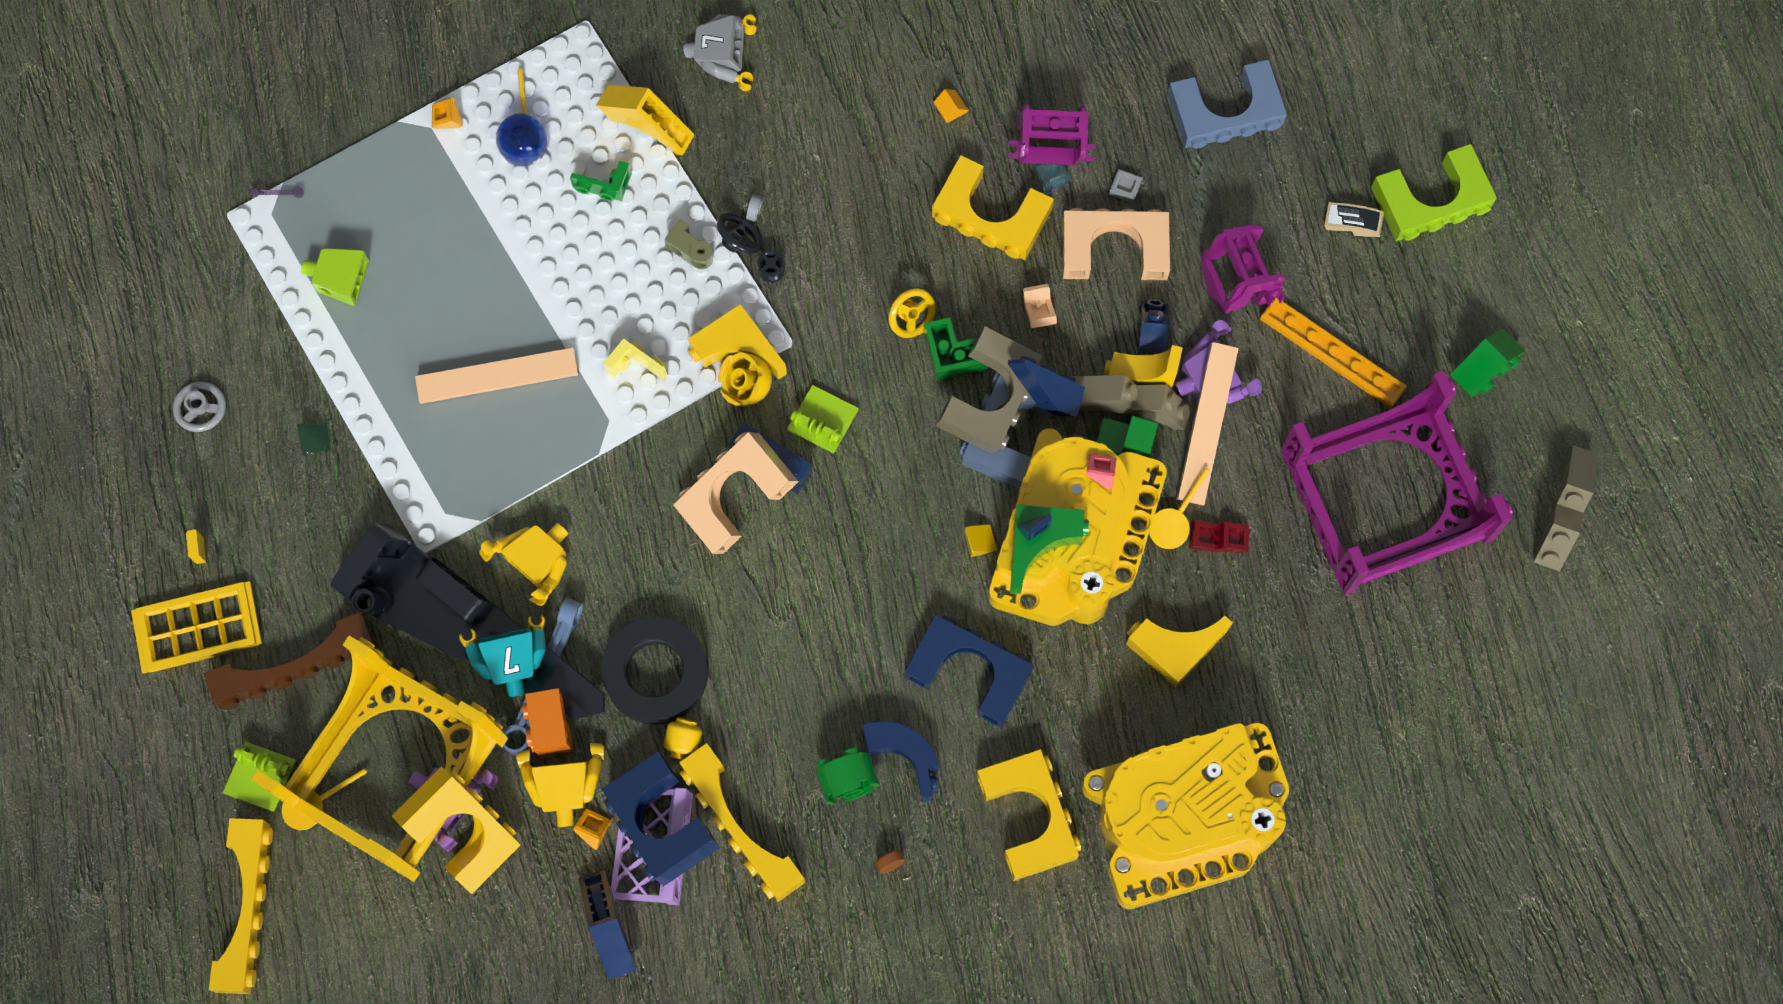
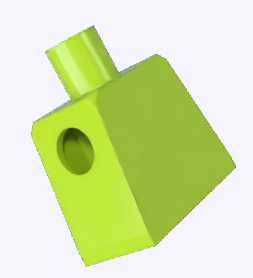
M322 249L317 262L306 259L303 261L301 274L312 277V284L317 292L351 306H356L369 260L362 250Z

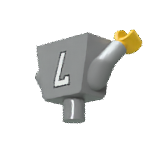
M751 14L746 15L744 19L734 15H716L706 24L697 27L695 42L684 44L686 58H694L706 73L730 83L738 82L741 90L749 91L751 85L743 83L742 80L753 81L752 74L744 72L739 75L737 71L742 69L744 33L747 35L756 33L757 27L754 25L756 18Z

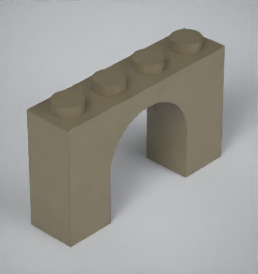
M985 326L978 333L968 356L1000 374L1007 389L1005 404L1001 409L995 411H982L952 396L946 402L935 426L993 455L999 449L1003 450L1010 438L1007 431L1010 425L1014 427L1021 412L1017 411L1021 402L1025 403L1030 395L1007 364L1008 360L1020 359L1021 356L1035 359L1036 364L1039 365L1042 355Z

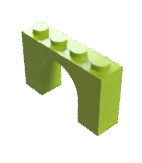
M1471 144L1447 152L1442 162L1455 194L1454 200L1447 205L1431 207L1416 200L1411 194L1400 169L1375 178L1371 189L1381 211L1384 212V217L1395 241L1402 239L1409 241L1427 230L1435 232L1447 223L1458 224L1466 220L1470 215L1476 214L1480 216L1491 210L1497 197Z

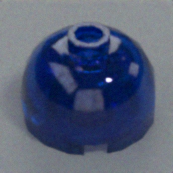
M514 113L507 116L499 124L496 131V145L500 154L508 163L515 166H530L534 161H537L539 158L541 159L545 155L548 148V135L543 124L535 116L527 113Z

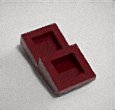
M1194 520L1191 522L1190 549L1246 553L1249 550V525L1226 521L1216 524Z

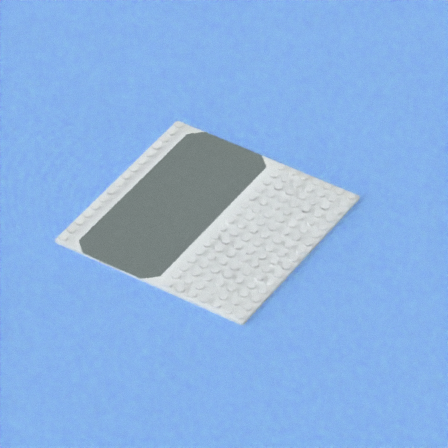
M588 21L577 24L240 205L227 214V218L414 543L425 554L432 552L722 387V382H718V375L724 360L706 368L700 362L695 363L687 352L689 349L688 338L739 304H741L777 354L789 349L793 344L791 337L738 254L729 251L722 244V237L717 229V221L673 152L645 132L620 122L611 121L596 106L608 84L630 85ZM518 68L523 70L527 118L547 147L508 151L522 119ZM451 97L454 98L462 120V127L432 128V104ZM619 161L629 163L632 175L622 201H607L593 193H579L572 187L571 173L609 183L610 173L613 168H617ZM680 219L689 225L690 235L698 241H706L711 245L713 262L708 268L697 269L666 248L664 239ZM322 249L364 251L369 264L356 306H351L317 292L312 284V277L301 274L303 261L306 259L317 262ZM624 338L629 343L632 341L638 343L645 350L644 353L650 358L653 356L659 358L666 365L665 369L668 377L663 381L633 358L630 359L631 362L624 372H619L616 377H613L606 372L603 362ZM574 348L578 370L577 376L423 404L419 402L415 376Z

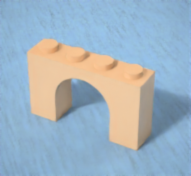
M1072 208L1069 211H1064L1062 221L1063 279H1089L1091 271V244L1101 234L1111 231L1129 235L1139 246L1141 253V280L1168 279L1170 272L1169 212H1162L1159 209H1151L1147 212H1136L1134 209L1110 211L1105 208L1095 211Z
M744 432L734 441L735 445L729 451L721 453L715 460L717 463L711 469L701 472L697 477L698 481L692 487L684 489L678 496L680 499L674 504V507L712 554H724L742 536L724 514L720 505L721 487L731 474L738 471L745 472L756 482L766 496L772 500H780L799 482L759 433Z

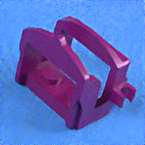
M1025 103L1022 109H1018L1016 112L1017 130H1021L1020 141H1009L1007 143V146L1011 145L1016 149L1015 153H1008L1007 158L1018 159L1019 163L1078 165L1080 162H1092L1096 159V157H1090L1087 154V150L1094 149L1096 145L1088 144V112H1086L1085 106H1080L1077 111L1032 110L1029 103ZM1029 138L1079 140L1075 148L1029 146Z
M1252 222L1247 226L1239 225L1237 228L1223 230L1221 234L1214 238L1210 247L1205 250L1201 257L1207 293L1212 297L1214 303L1223 314L1244 307L1250 299L1256 305L1267 303L1270 306L1274 301L1273 297H1276L1279 303H1282L1285 298L1282 290V283L1285 277L1283 274L1269 276L1256 247V243L1264 230L1262 226H1255ZM1226 252L1240 281L1229 298L1226 296L1212 263V260L1222 257Z

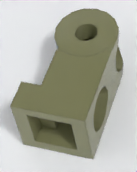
M680 219L664 239L666 248L697 269L708 268L713 262L711 245L706 241H698L690 235L689 225Z

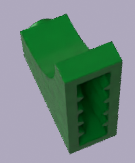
M1017 505L1010 593L1021 594L1027 572L1042 555L1061 546L1081 545L1083 536H1088L1089 519H1084V510ZM1049 514L1052 517L1050 528L1031 541H1027L1017 528V525Z

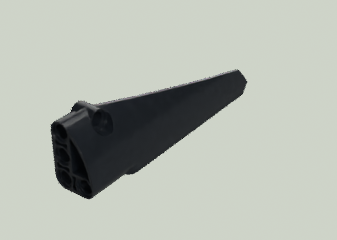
M380 523L371 525L331 582V587L350 601L355 611L369 614L469 665L471 663L466 653V647L462 645L459 639L460 634H462L464 640L468 641L473 636L470 629L475 631L478 639L524 629L447 565L434 557H429L391 525ZM369 597L372 599L370 607L367 605ZM546 647L540 666L533 670V676L522 679L525 694L559 688L563 696L565 715L575 720L605 712V693L548 647Z

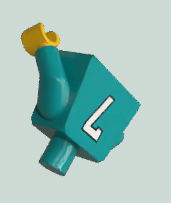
M530 616L528 618V628L480 639L477 638L475 631L470 629L473 635L470 640H464L462 634L459 635V639L462 645L466 647V653L471 666L484 679L493 680L494 685L506 683L509 697L525 694L522 679L533 676V670L540 666L546 650L543 631L545 618L541 616V624L534 625L531 622Z

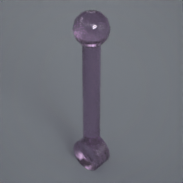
M254 187L249 190V195L253 198L259 195H294L296 198H301L304 196V191L301 187H295L293 190H258Z

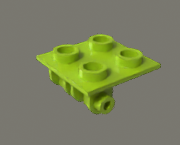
M812 385L798 411L794 410L790 418L792 421L787 430L834 454L859 408Z
M245 741L242 748L237 747L234 757L237 758V761L223 790V794L274 812L279 799L252 781L251 778L259 770L285 787L297 760Z

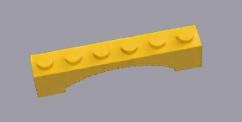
M707 743L679 762L683 769L679 774L688 786L693 784L696 787L698 793L695 796L705 809L709 806L715 815L711 819L720 831L726 829L731 838L727 840L736 854L740 851L747 859L744 865L752 876L759 875L764 882L760 887L769 900L774 897L777 902H780L805 883L804 877L789 856L782 859L765 851L753 842L738 826L729 812L722 794L720 773L725 771L724 767Z
M229 818L226 847L233 850L236 854L242 876L243 896L241 913L234 936L222 957L218 961H212L209 990L215 993L250 994L251 987H254L256 984V970H253L254 959L258 958L260 952L257 933L263 925V914L260 912L261 901H264L266 898V885L263 884L264 873L268 872L270 865L269 856H266L267 846L271 845L273 839V830L270 828V824L264 820Z

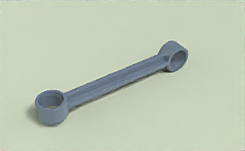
M568 597L560 608L557 625L547 646L559 657H561L570 633L578 624L583 611V603ZM522 707L514 725L507 727L503 731L507 737L516 730H520L525 735L526 730H530L529 719H524ZM527 739L519 749L509 748L507 741L503 746L513 755H517L519 752L530 748L528 747Z

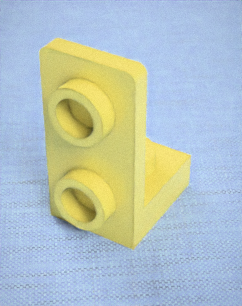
M624 338L603 362L606 372L613 377H616L619 372L622 373L628 368L631 358L663 381L668 377L665 369L666 365L655 356L650 358L644 353L645 350L634 341L629 343Z

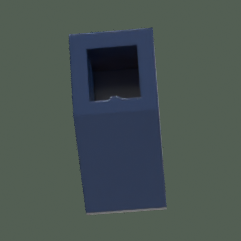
M1154 299L1148 302L1141 301L1138 351L1151 353L1165 352L1169 327L1168 304Z

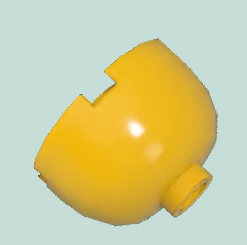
M738 352L735 355L728 356L722 363L718 375V382H722L724 390L721 391V394L729 403L736 406L758 403L766 397L771 388L772 374L769 366L759 356L747 352Z

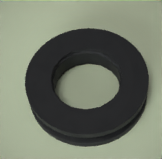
M646 617L627 624L613 636L603 655L601 674L607 694L621 713L637 722L657 725L675 721L676 717L681 718L697 705L707 685L708 664L700 641L690 629L669 618ZM660 644L670 647L682 660L683 673L680 682L671 692L663 696L648 697L639 694L631 687L628 681L627 668L630 659L638 650L648 645Z

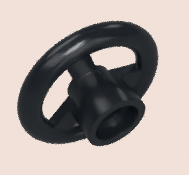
M725 213L719 216L717 219V229L722 237V244L726 249L734 253L740 251L746 254H754L761 249V236L749 221L733 213ZM726 221H733L737 223V226L731 228L724 224ZM745 229H746V230L751 234V236L753 237L754 243H753V242L749 239V237L747 236V233L745 232Z

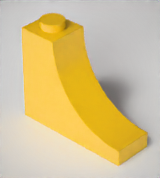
M608 84L596 104L611 121L620 122L645 132L664 144L675 155L683 156L695 135L649 88Z
M741 304L688 338V354L695 363L700 362L704 368L723 361L728 356L735 355L738 352H747L762 358L769 366L771 373L778 380L787 374L786 364Z
M1172 345L1166 352L1155 355H1130L1114 352L1112 361L1106 360L1103 375H1126L1136 385H1167L1172 390L1183 347Z
M1224 615L1214 625L1203 630L1175 632L1159 627L1146 618L1142 624L1136 622L1127 632L1130 637L1126 645L1176 688L1225 635L1233 622Z

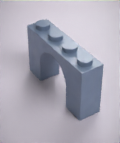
M1269 60L1244 65L1241 80L1248 98L1249 107L1245 112L1235 117H1221L1209 111L1202 101L1195 77L1170 83L1167 95L1185 149L1190 147L1198 149L1204 147L1207 143L1215 141L1223 143L1229 141L1232 137L1240 135L1248 137L1257 131L1265 129L1273 131L1284 124L1287 113Z
M998 372L995 373L991 385L995 386L992 394L987 393L982 402L981 408L984 411H995L1001 409L1005 404L1007 389L1003 378ZM1030 395L1026 402H1021L1018 407L1051 420L1054 417L1053 414L1040 409ZM964 441L960 450V455L963 456L962 465L1018 489L1021 487L1031 457L1006 446L1003 450L999 449L992 455Z

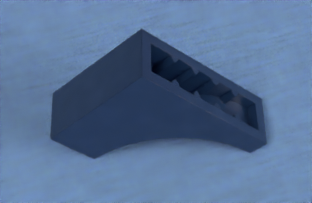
M603 869L578 878L588 927L608 980L636 971L633 955L619 917L606 870Z

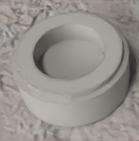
M752 195L746 214L747 220L757 221L762 206V196Z

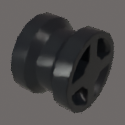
M766 251L758 259L759 274L764 281L773 283L779 281L784 276L783 257L776 251Z

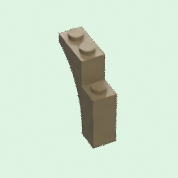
M1126 375L1071 376L1076 379L1075 383L1085 387L1079 411H1102L1132 415L1161 423L1174 430H1185L1186 420H1188L1190 414L1189 405L1167 385H1136Z
M1575 445L1572 446L1563 464L1556 499L1545 532L1536 551L1534 563L1560 572L1580 534L1583 512L1594 493L1599 459L1598 453Z

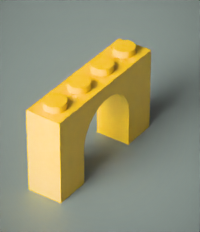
M960 155L932 206V217L941 225H950L957 228L964 236H974L990 248L997 247L1005 251L1011 258L1026 260L1053 209L1054 199L1030 188L1021 207L1012 218L1003 222L983 220L973 211L970 200L983 178L984 166Z
M1041 749L978 770L976 775L985 802L1014 792H1028L1037 796L1047 808L1049 825L1045 833L1034 841L1005 850L1004 856L1013 881L1077 860L1079 856L1078 851H1081L1077 835H1071L1068 826L1072 824L1067 808L1062 809L1059 798H1062V793L1058 782L1053 783L1049 772L1053 771L1048 756L1043 757Z
M441 766L392 817L420 844L446 818L460 813L472 815L474 829L470 840L444 867L462 886L473 894L520 844L513 838L516 832L506 822L500 825L496 821L500 816L489 805L483 808L479 804L483 799L472 788L466 791L462 787L465 781L454 770L449 774Z

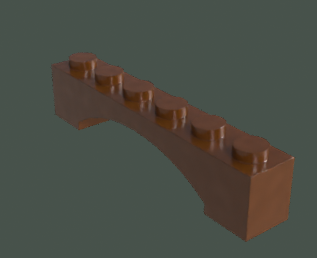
M356 613L336 621V628L325 641L309 653L289 663L261 670H239L229 663L203 673L213 704L219 709L230 710L238 707L243 700L261 698L267 694L266 691L271 689L287 688L293 684L292 681L302 677L303 679L312 678L318 675L320 670L327 667L333 669L345 664V660L352 658L350 651L343 646L348 636L356 640L362 637L375 645L374 648H377L367 618L362 613Z

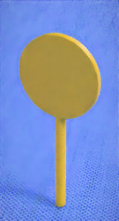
M1208 468L1203 470L1178 510L1163 509L1154 515L1149 534L1152 541L1159 547L1174 549L1181 546L1187 540L1190 530L1189 522L1182 513L1209 473Z
M360 770L320 796L314 791L307 802L323 812L322 801L365 775L367 770ZM283 802L282 817L291 828L306 830L317 824V822Z

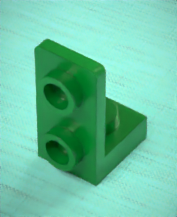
M619 161L617 168H613L610 173L609 183L571 173L570 180L572 187L579 193H593L607 201H622L632 173L629 163Z

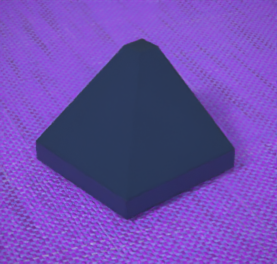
M1049 514L1020 523L1017 525V528L1027 541H1031L1050 528L1052 517Z

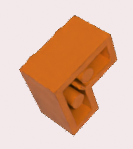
M559 688L525 694L526 703H522L524 719H529L530 730H526L528 747H531L532 752H536L540 759L574 754L570 726L566 722L563 696Z

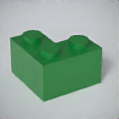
M950 317L924 323L923 334L935 382L987 371L988 366L968 356L976 338L956 342Z
M1501 329L1485 338L1450 375L1472 398L1479 393L1485 395L1496 385L1493 380L1498 375L1503 377L1522 362L1519 357L1525 350L1504 329Z
M1134 416L1131 418L1130 425L1103 418L1097 443L1106 445L1117 456L1125 452H1132L1149 458L1158 423Z

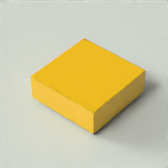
M196 529L187 531L188 556L196 564L206 563L204 537Z

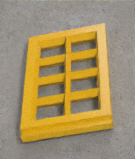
M250 581L131 610L143 674L263 644ZM237 595L240 614L223 618L220 599ZM213 601L217 620L199 624L196 604ZM190 606L193 626L176 630L172 610ZM166 612L169 632L152 635L149 616ZM241 619L245 638L227 642L224 623ZM218 625L221 644L204 648L201 629ZM194 631L198 650L180 654L177 635ZM171 637L174 656L156 660L153 641Z

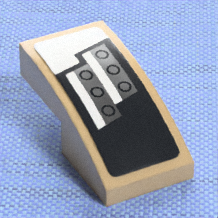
M1329 202L1324 226L1326 230L1352 231L1354 236L1380 237L1384 212L1365 206Z

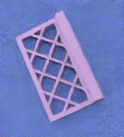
M675 788V790L669 789L655 798L647 809L651 806L659 817L647 827L643 823L645 834H648L650 838H655L650 831L661 821L668 827L667 835L663 838L669 837L690 823L693 793L684 788ZM662 796H672L671 806L661 814L654 803ZM618 829L611 882L614 899L680 905L683 874L664 887L660 884L659 896L649 895L643 888L650 881L648 876L639 883L631 873L644 860L643 858L637 859L629 867L622 861L623 853L630 848V844L633 841L629 836L625 837L620 829ZM629 875L636 886L628 893H618L619 882ZM640 890L643 894H635V893Z

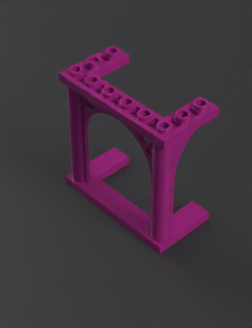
M1444 371L1434 374L1425 390L1407 402L1381 414L1320 436L1310 438L1304 422L1294 424L1280 450L1344 596L1355 592L1361 584L1472 543L1482 541L1484 545L1492 542L1512 520L1513 512L1511 505L1507 500H1504L1501 493L1487 500L1485 494L1479 491L1476 484V474L1466 463L1465 450L1460 443H1457L1454 437V426L1450 420L1446 419L1444 411L1454 398L1456 390L1452 379L1447 378ZM1412 425L1410 435H1404L1401 430H1408V426ZM1426 425L1431 430V436L1427 441L1423 442L1418 440L1417 430L1420 426ZM1382 440L1405 442L1425 452L1439 468L1445 483V506L1437 523L1419 537L1363 557L1359 546L1350 548L1345 553L1307 466ZM1434 441H1436L1437 449L1439 448V452H1435L1431 447ZM1448 467L1450 473H1446L1444 468ZM1453 490H1458V495L1462 499L1455 498L1453 495ZM1451 506H1463L1467 509L1469 517L1461 519L1454 516L1451 512ZM1445 520H1449L1453 524H1451L1450 527L1445 528L1444 522Z

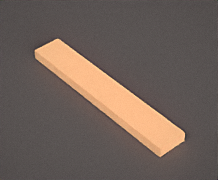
M1214 342L1210 344L1176 500L1184 501L1203 470L1208 468L1209 473L1189 502L1202 506L1205 504L1239 348Z
M574 348L418 375L415 376L418 399L420 404L577 376L578 370Z

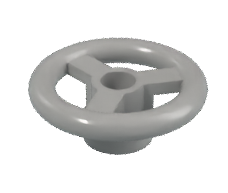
M200 381L186 385L178 392L173 402L175 420L181 427L192 432H203L212 429L222 420L226 411L224 394L217 386L209 382ZM199 389L208 390L213 393L217 398L218 405L209 404L206 397L199 392ZM183 399L184 405L189 411L184 417L181 413ZM201 402V405L198 408H195V405ZM205 412L216 413L208 422L203 424L191 423L198 415H202Z

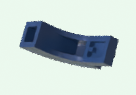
M881 721L862 724L866 750L869 756L893 753L906 758L915 769L922 803L933 801V793L938 791L935 775L929 776V773L938 772L939 765L929 743L915 730L899 723Z

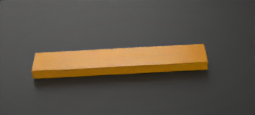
M1276 297L1260 317L1261 321L1390 409L1407 388V385L1285 302L1279 303Z

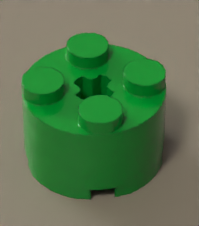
M851 748L843 751L840 758L835 760L826 758L816 763L818 768L816 774L828 805L837 804L836 799L843 798L845 802L860 798L874 791L872 785L877 788L880 786L868 752H859L858 748Z

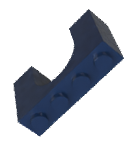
M935 615L905 670V678L929 690L941 667L950 657L960 653H972L980 656L988 663L992 670L993 684L978 711V717L1002 729L1025 687L1034 665L1030 664V659L1016 653L1014 656L1005 651L1006 647L996 641L989 643L981 638L982 635L970 628L964 630L958 627V623L948 616L941 618Z
M656 752L602 790L607 797L604 800V804L612 815L616 813L620 819L617 822L620 831L625 837L629 835L633 841L630 844L631 850L638 859L643 858L646 866L643 867L644 872L652 882L656 880L664 887L720 849L707 825L699 817L669 837L655 839L646 836L643 828V817L647 807L655 798L680 782L668 761L659 752Z

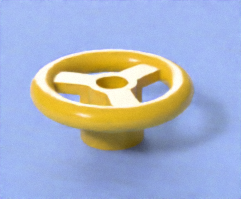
M913 288L903 292L894 300L889 311V325L896 335L903 338H912L923 333L924 323L933 321L935 315V301L931 294L926 290ZM919 296L924 300L917 304L910 297ZM928 308L924 321L915 328L916 319L923 310ZM897 315L907 322L906 330L898 326Z

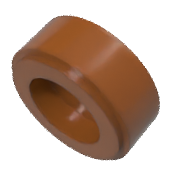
M894 850L881 856L875 865L880 874H885L901 866L905 859L900 851Z

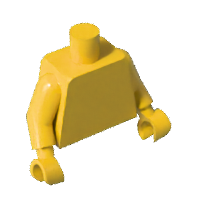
M558 523L547 534L537 525L532 528L525 527L506 537L493 541V544L490 540L484 541L479 554L487 562L495 552L502 553L505 560L538 588L531 594L533 598L529 600L542 606L547 601L549 594L560 583L566 568V553L559 543L569 533Z
M590 743L592 758L589 762L533 767L530 765V749L519 752L516 755L523 783L535 806L542 807L543 812L556 811L557 827L574 826L573 809L584 808L585 804L593 799L602 766V761L600 760L605 758L604 746L602 744Z

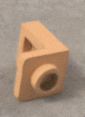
M1043 284L1024 288V309L1030 327L1037 328L1057 324L1056 314L1050 299L1049 285Z

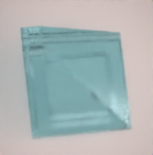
M1044 164L1036 167L1045 195L1052 194L1071 180L1063 165Z

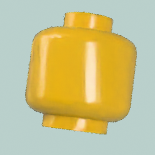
M676 717V721L668 723L663 745L666 750L671 751L670 757L683 760L687 755L699 749L702 730L697 726L698 722Z

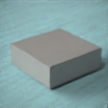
M1118 169L1109 195L1134 203L1143 177Z

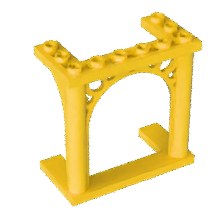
M348 636L343 646L350 651L352 656L350 682L338 709L285 787L259 770L255 772L251 780L290 807L415 882L420 874L415 867L447 818L420 844L407 833L393 853L372 839H366L307 802L356 729L371 717L386 711L410 710L420 713L433 721L440 730L446 746L445 770L449 774L454 770L465 781L462 785L465 790L494 746L497 744L503 747L508 737L501 731L503 726L495 722V718L486 713L487 710L475 702L468 705L463 701H460L458 704L459 701L447 693H444L443 696L435 692L437 688L427 681L422 680L421 683L413 680L415 675L401 667L398 671L391 667L393 663L385 658L382 652L374 648L375 645L362 637L356 640ZM387 686H393L395 689V698L391 703H385L382 698L383 690ZM402 689L404 691L405 696H407L408 698H410L411 696L409 702L405 703L401 701L403 696ZM375 697L378 705L375 708H369L374 703L372 699ZM431 706V711L426 713L425 709ZM447 719L450 723H456L450 728L444 725ZM459 730H468L470 732L468 739L462 743H453L451 740L453 734ZM456 750H465L463 754L460 752L458 759L454 758V752Z

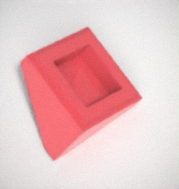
M1089 454L1086 475L1106 489L1112 490L1117 458Z

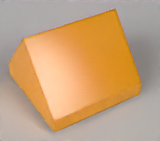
M944 89L933 103L946 123L969 112L956 90Z

